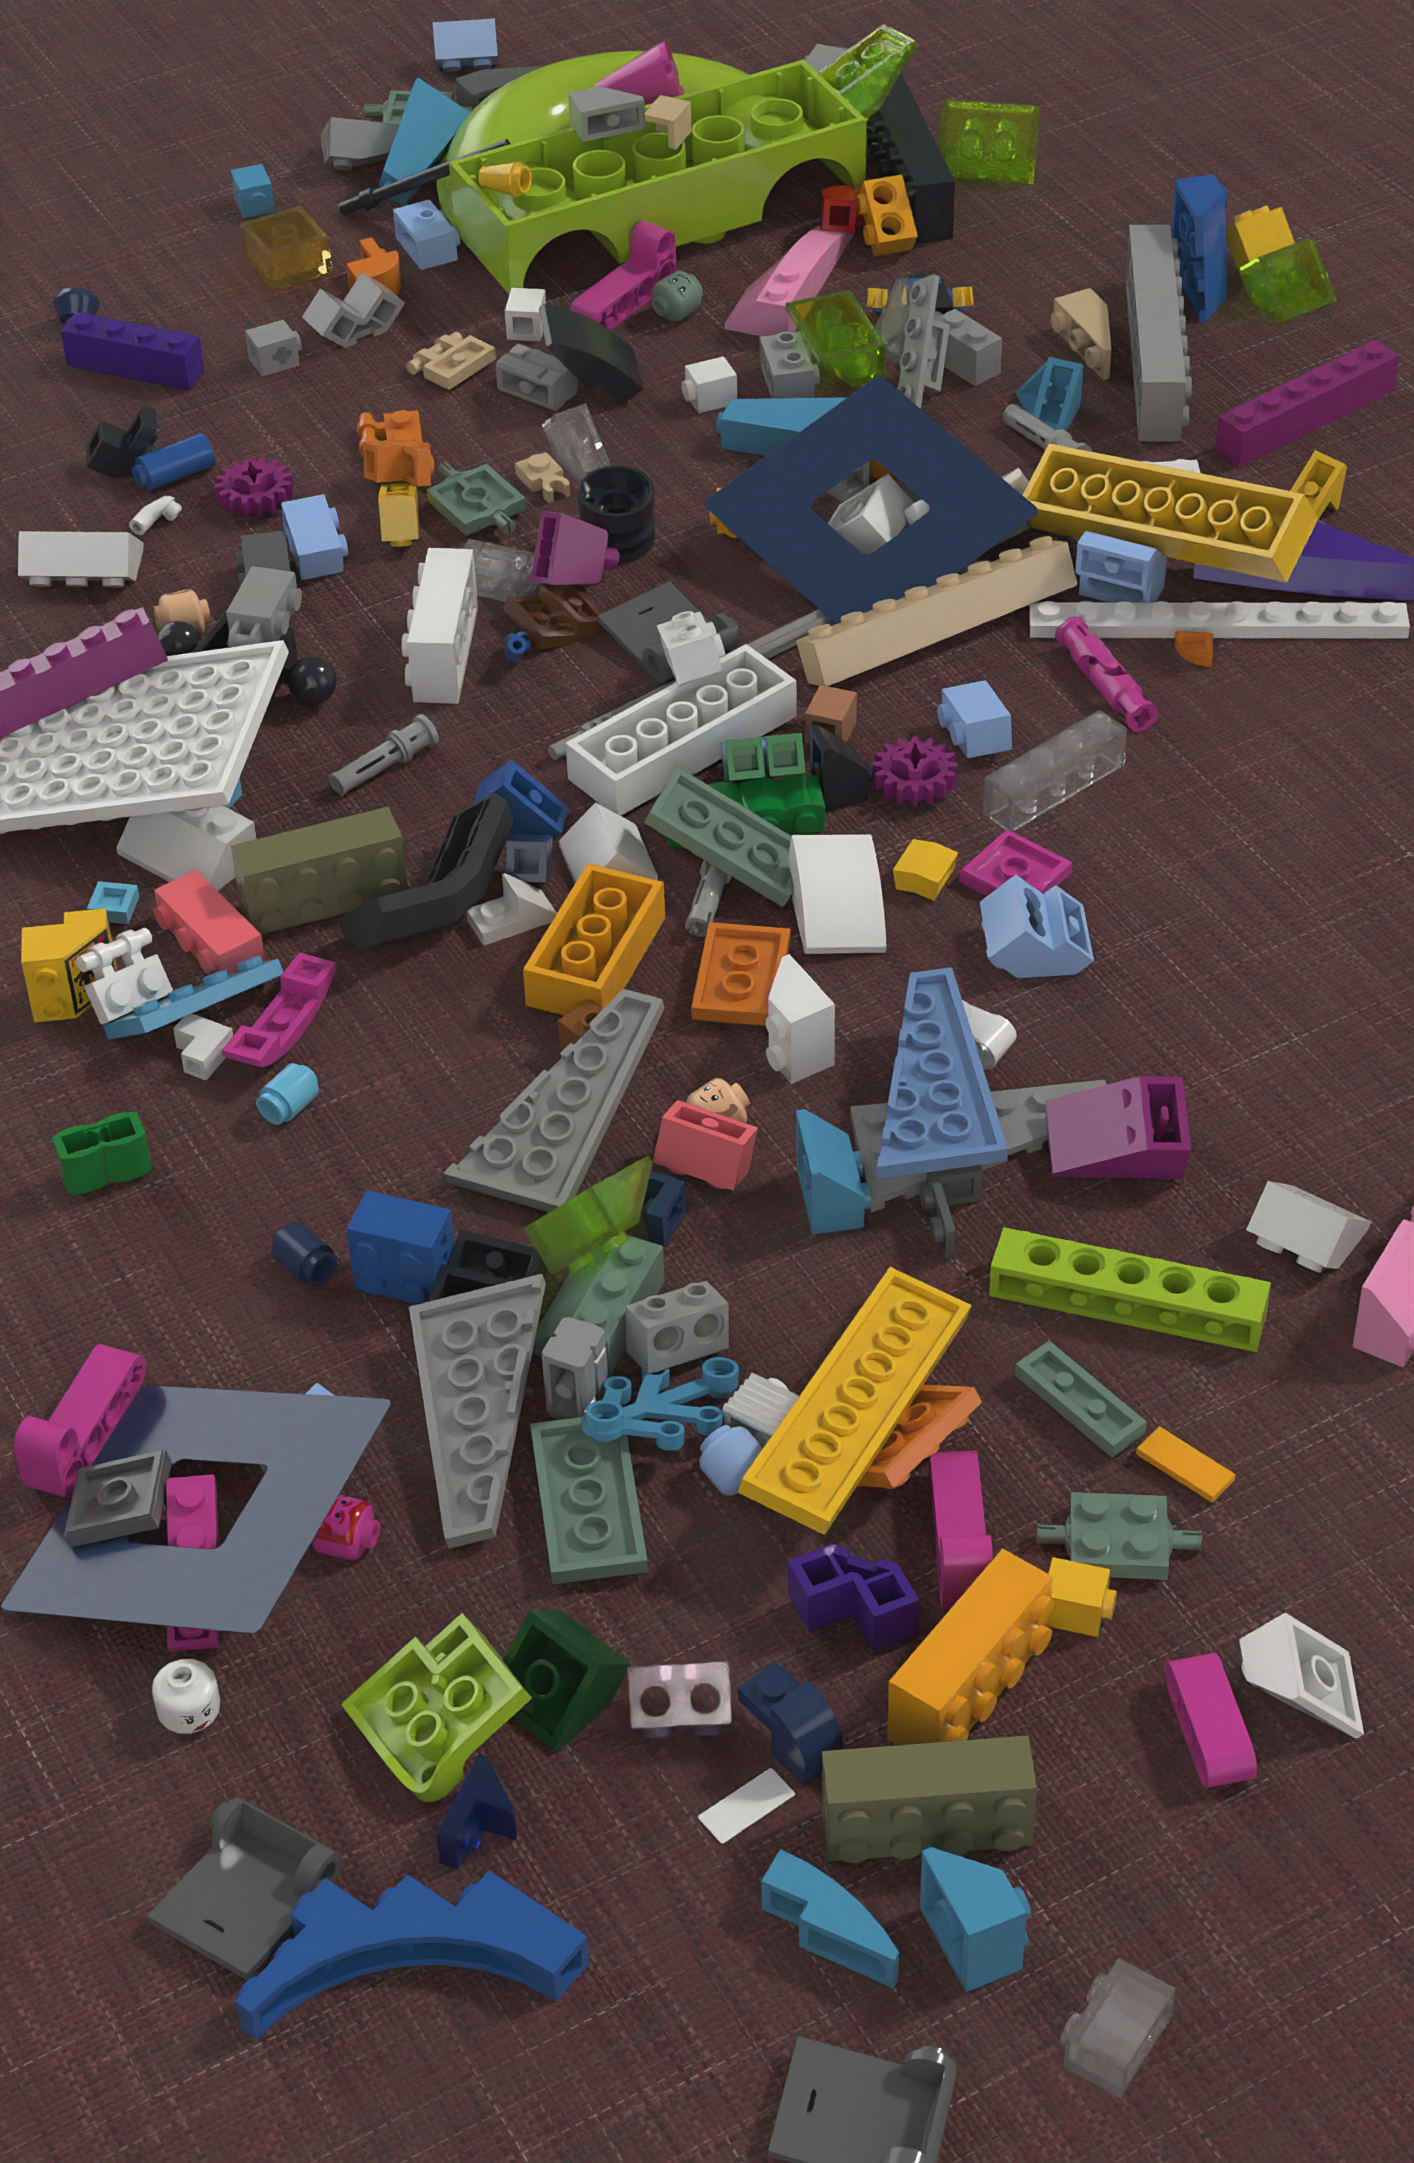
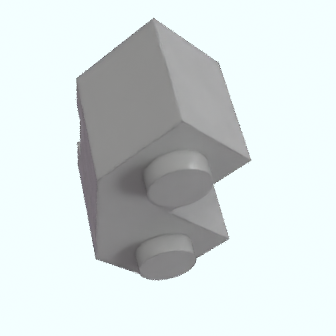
M361 273L344 301L320 289L302 318L322 336L347 348L357 344L358 338L371 333L377 336L387 332L405 303L385 285Z

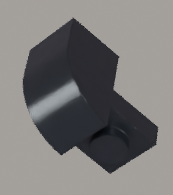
M142 405L127 431L100 421L86 445L87 468L114 478L133 476L132 467L135 466V459L152 452L153 445L158 438L160 427L156 421V410Z

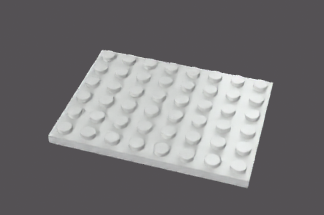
M284 641L167 656L168 661L0 738V834L9 831L37 830L49 826L75 825L77 823L98 820L109 821L114 818L147 816L149 814L171 811L181 812L187 809L203 807L215 808L229 804L289 651Z

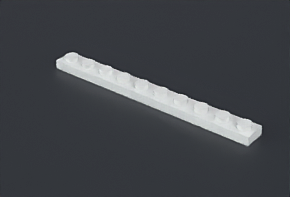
M1046 601L1035 602L1029 605L1030 638H1055L1058 626L1073 616L1081 617L1087 624L1089 633L1099 638H1174L1175 631L1213 633V638H1408L1410 629L1406 603L1394 602L1243 603L1237 601L1232 603H1206L1198 601L1194 603H1168L1160 601L1156 603H1130L1122 601L1118 603H1093L1083 601L1080 603H1055Z

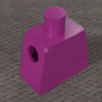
M541 511L530 581L551 585L599 583L602 579L603 569L613 570L617 567L619 552L616 548L607 547L608 532L567 514Z

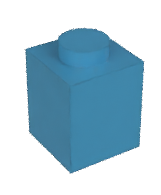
M262 164L231 170L234 199L243 218L275 212L272 184Z

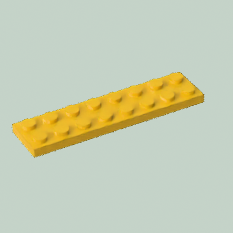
M889 1267L741 1479L738 1493L825 1535L966 1321L972 1305Z

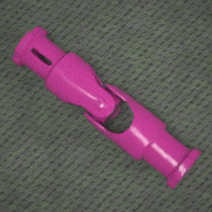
M1073 616L1060 624L1055 633L1056 640L1062 647L1069 649L1074 663L1097 688L1112 709L1117 713H1122L1125 717L1126 725L1133 732H1142L1154 724L1158 717L1156 706L1151 701H1146L1142 696L1141 687L1118 663L1099 637L1089 633L1088 626L1081 617Z

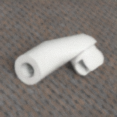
M163 496L144 506L130 521L129 527L135 534L143 535L161 515H164L168 521H173L181 512L182 507L174 501V497Z

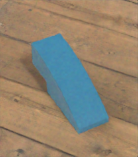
M780 1849L761 1881L762 1910L798 1925L799 1947L894 1989L898 1982L899 1951L882 1926L839 1883L811 1864Z

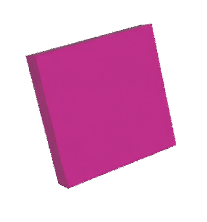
M1006 830L959 871V883L988 896L1016 874L1044 894L1055 885L1058 886L1072 873V862Z

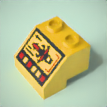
M106 908L64 912V924L22 928L21 963L34 1022L75 1019L92 1006L84 986L96 981V977L92 969L86 972L80 971L76 964V958L87 953V949L97 943L108 944L112 942ZM113 959L111 965H112L114 971L116 972V971H117L116 960Z

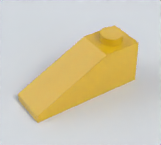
M407 482L381 483L378 501L382 541H390V546L393 547L412 545V539H419L418 488Z

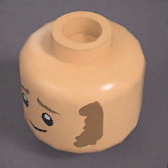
M191 589L164 594L159 599V605L153 606L158 630L168 622L181 620L192 624L202 636L205 630L204 622L211 621L207 600H199L195 591Z
M715 1078L692 1092L686 1103L743 1123L747 1122L745 1107L750 1105V1101L738 1083L730 1086L725 1080Z

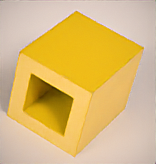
M1053 1557L1048 1573L1053 1577L1051 1599L1054 1600L1049 1627L1098 1637L1103 1618L1112 1619L1116 1603L1117 1591L1109 1589L1110 1569Z

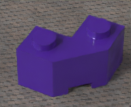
M833 1544L788 1560V1597L808 1632L853 1616L873 1652L918 1636L919 1599L897 1563L880 1558L877 1563L853 1557L850 1556V1549Z

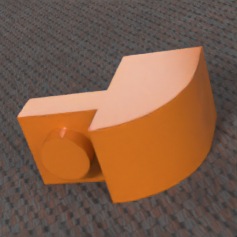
M372 237L359 240L361 260L346 263L349 291L360 274L363 273L382 283L397 295L401 290L397 250L386 253L384 248H379Z
M404 440L363 442L364 478L376 483L405 481L417 487L431 486V476L434 473L435 464L429 443Z

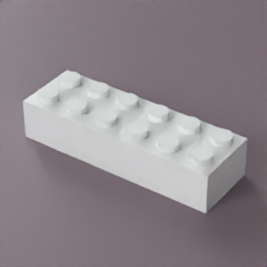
M745 644L726 656L719 658L723 671L680 685L675 682L566 742L568 779L600 805L621 816L660 794L676 767L694 775L722 759L721 741L761 737L797 716L796 680Z

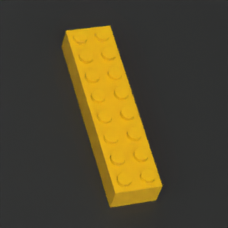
M1050 443L1023 493V496L1038 509L1037 514L1028 520L1034 529L1081 538L1084 532L1088 531L1156 548L1165 557L1286 583L1318 521L1317 515L1303 493Z

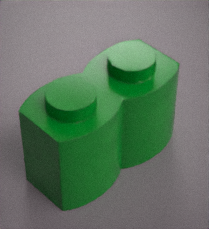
M136 1112L111 1115L95 1125L74 1126L52 1137L59 1172L66 1191L70 1195L93 1192L104 1187L109 1182L133 1180L152 1170L146 1134Z

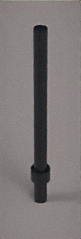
M505 139L377 189L370 187L360 191L358 196L339 203V210L342 215H347L363 208L370 210L379 206L381 201L449 176V162L510 145L511 143L508 139Z

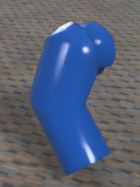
M521 631L515 635L510 633L505 637L504 657L508 663L512 665L519 664L524 652L530 649L531 642L526 639L527 633Z

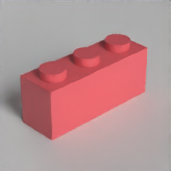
M196 869L154 890L157 907L154 908V915L158 924L163 930L169 929L176 936L180 947L185 952L190 951L198 959L205 973L213 974L226 970L227 974L239 970L237 963L258 955L261 956L262 961H265L261 934Z

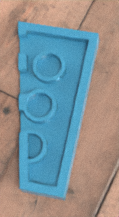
M260 955L237 963L239 970L227 974L226 970L218 971L202 978L204 984L193 988L192 984L168 992L169 998L159 1002H157V999L139 1004L133 1007L134 1012L102 1024L106 1036L109 1040L147 1033L283 974L279 959L262 961Z

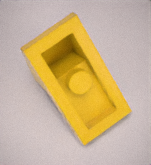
M1315 450L1290 491L1305 494L1319 519L1326 507L1335 511L1338 510L1347 466Z

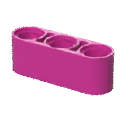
M1217 1653L1166 1662L1165 1680L1167 1690L1203 1787L1211 1788L1256 1779L1257 1762L1254 1748Z

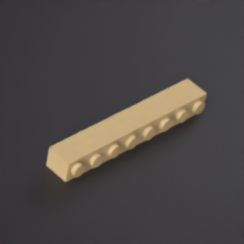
M1050 536L1034 539L1030 542L1029 548L1004 551L999 554V560L991 563L989 561L974 563L967 567L968 572L958 576V574L954 573L941 576L936 579L937 584L929 588L926 586L911 588L904 592L905 597L896 601L895 599H885L872 605L873 610L866 613L858 611L842 616L840 618L841 623L836 625L824 624L809 629L808 636L796 640L808 684L830 686L1078 585L1068 542L1053 541Z

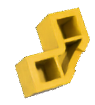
M1267 205L1252 212L1251 210L1232 217L1234 224L1226 228V240L1237 268L1275 255L1296 245L1282 207L1270 211Z

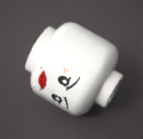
M180 1659L164 1666L155 1676L152 1687L155 1709L159 1721L168 1730L179 1734H191L201 1731L213 1723L219 1713L221 1700L214 1672L205 1663L195 1659Z

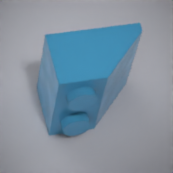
M805 1109L796 1110L797 1175L812 1235L864 1228V1210L871 1209V1194L869 1184L860 1182L859 1177H863V1163L860 1151H852L849 1135Z
M933 1847L922 1850L920 1910L965 1992L1023 1970L1024 1947L1028 1946L1026 1919L1030 1917L1031 1912L1027 1898L1021 1888H1013L1001 1869Z

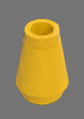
M512 162L482 167L479 171L478 179L481 187L518 197L522 193L525 194L529 191L532 176L528 166L523 165L521 162Z

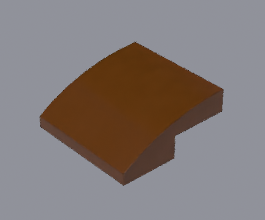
M541 583L537 596L507 597L503 609L518 627L527 633L529 639L539 649L571 644L604 629L597 621L598 615L603 612L576 584L551 585Z

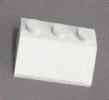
M19 531L18 576L29 580V585L34 587H51L52 581H66V586L88 587V581H102L103 587L123 588L125 582L136 581L143 554V542L129 532Z
M223 805L215 808L203 807L187 809L181 812L171 811L149 814L147 816H130L117 845V854L168 882L196 869L218 891L236 877L231 846L256 840L255 826L253 821Z

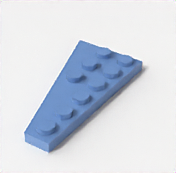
M952 967L910 973L902 1029H900L898 1052L895 1058L887 1104V1116L882 1133L881 1151L877 1162V1179L1007 1161V1144Z

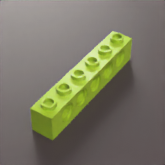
M1003 1227L991 1263L989 1296L1257 1352L1267 1315L1271 1282Z

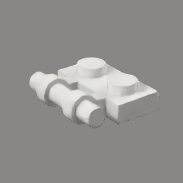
M146 928L138 931L127 930L118 934L115 941L108 944L97 943L89 947L87 953L76 958V964L80 971L86 972L92 969L96 977V981L85 985L84 988L100 1024L107 1023L133 1011V1007L154 999L158 1000L173 990L158 955L156 954L146 959L142 956V947L152 941L151 933ZM121 956L126 967L115 972L111 965L112 961Z

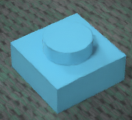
M98 881L87 910L106 908L108 922L129 924L139 899L138 886Z

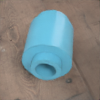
M295 1063L288 1064L260 1090V1097L256 1100V1106L260 1114L267 1121L275 1125H279L283 1121H291L319 1094L316 1075L307 1066Z

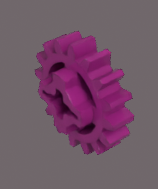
M248 457L243 461V464L236 461L232 462V469L223 467L221 469L222 475L215 477L216 500L220 501L222 509L229 507L230 514L243 511L244 517H248L251 512L260 517L263 516L265 510L275 513L276 505L282 506L281 503L287 502L288 498L293 497L292 473H288L286 465L278 466V460L265 463V457H260L257 462Z
M913 736L908 743L902 738H898L897 746L895 747L886 743L884 744V752H876L875 762H872L875 789H883L884 798L897 796V804H902L907 799L911 801L913 806H917L919 801L925 800L930 805L933 804L934 796L945 799L947 797V790H954L955 780L958 779V763L955 762L954 752L946 753L947 745L945 744L938 745L937 747L933 746V739L931 738L927 739L925 743L919 741L917 736Z

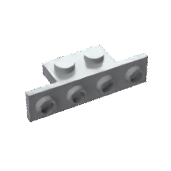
M935 274L913 282L909 295L911 301L909 316L905 325L904 350L900 359L901 371L897 389L920 409L923 391L931 394L941 391L950 329L949 324L934 319L940 276Z

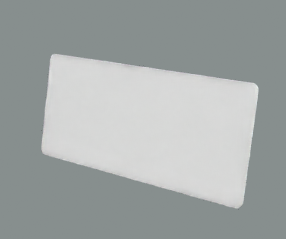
M769 1768L700 1814L698 1819L723 1844L795 1796V1792L772 1768Z

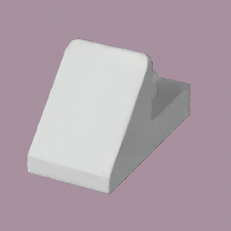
M502 874L504 897L471 907L467 911V921L483 946L552 923L557 913L542 890L508 874Z

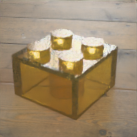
M301 205L240 224L244 258L271 290L285 288L292 283L305 279H314L321 274L332 271L329 238Z

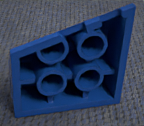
M1214 174L1177 179L1174 186L1171 236L1178 239L1177 257L1180 258L1179 276L1182 278V293L1199 323L1206 322L1228 298L1225 217L1228 194L1226 188L1220 185Z

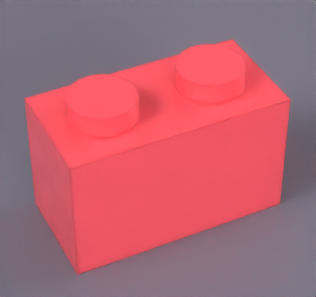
M677 1100L662 1117L653 1163L667 1167L672 1173L690 1175L707 1181L709 1185L715 1188H728L734 1191L749 1172L758 1127Z

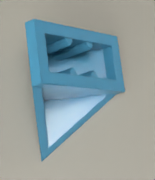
M1048 357V360L1015 392L1023 410L1054 430L1066 431L1081 408L1083 365Z

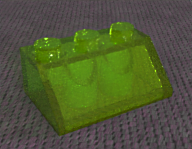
M943 99L938 147L953 178L1034 184L1038 165L1041 106Z
M851 290L785 303L786 311L819 365L852 387L864 386L875 377L885 378L886 345Z

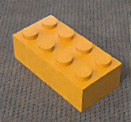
M588 863L523 968L526 1006L564 1016L588 1000L604 1009L626 987L665 919L664 882Z
M1002 1549L889 1680L888 1740L896 1745L967 1740L969 1731L976 1722H984L991 1715L995 1708L997 1697L1005 1687L1011 1689L1017 1684L1023 1674L1025 1663L1033 1654L1040 1655L1047 1647L1052 1636V1630L1049 1628V1619L1054 1607V1600L1051 1599L1053 1577Z

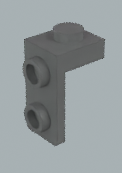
M981 1165L927 1172L926 1184L920 1185L922 1208L924 1211H931L932 1215L929 1219L932 1241L934 1244H941L945 1259L954 1257L955 1227L948 1206L981 1201L983 1175Z

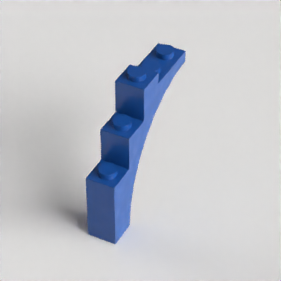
M488 1871L477 1884H470L464 1889L458 1898L456 1907L408 1874L395 1888H388L382 1893L374 1910H371L325 1878L313 1892H306L297 1901L291 1914L295 1938L286 1940L278 1948L273 1961L258 1977L253 1976L244 1983L235 2000L240 2029L257 2040L287 2012L323 1990L365 1974L402 1966L448 1965L484 1970L521 1982L557 2001L589 1965L587 1936L491 1871Z

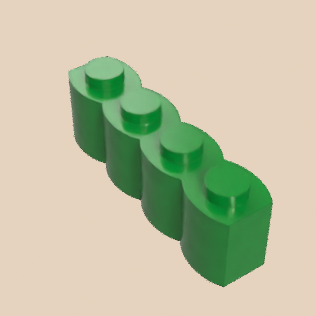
M794 774L780 780L755 778L741 784L732 782L709 784L713 789L785 833L808 835L825 829V804L819 779L816 775ZM666 836L668 846L685 848Z

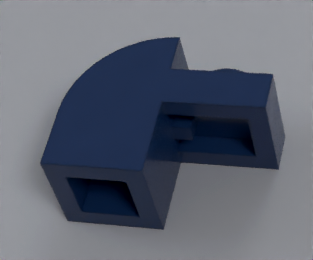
M774 1661L738 1688V1701L771 1731V1755L804 1786L822 1774V1751L843 1750L842 1732L837 1718L826 1699L809 1680L801 1685L781 1665Z

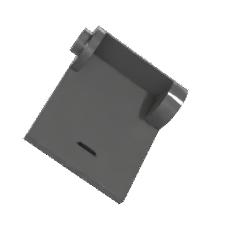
M669 581L598 615L597 621L652 679L658 683H664L674 678V674L667 662L656 625L672 621L673 616L682 612L692 611L697 613L700 611ZM720 612L711 616L709 621L702 614L706 623L713 622L717 634L719 633L725 652L737 646L740 632L736 621L732 617H728Z
M236 1797L228 1803H222L215 1810L211 1818L212 1848L147 1915V1923L248 1980L293 1931L291 1914L300 1897L308 1891L313 1892L325 1878L332 1883L335 1882L341 1868L342 1856L337 1851L240 1797Z
M798 2036L767 2156L789 2163H937L958 2072L957 2065L944 2050L933 2046H923L918 2050L908 2052L905 2055L903 2065ZM811 2093L815 2096V2103L813 2098L810 2097Z

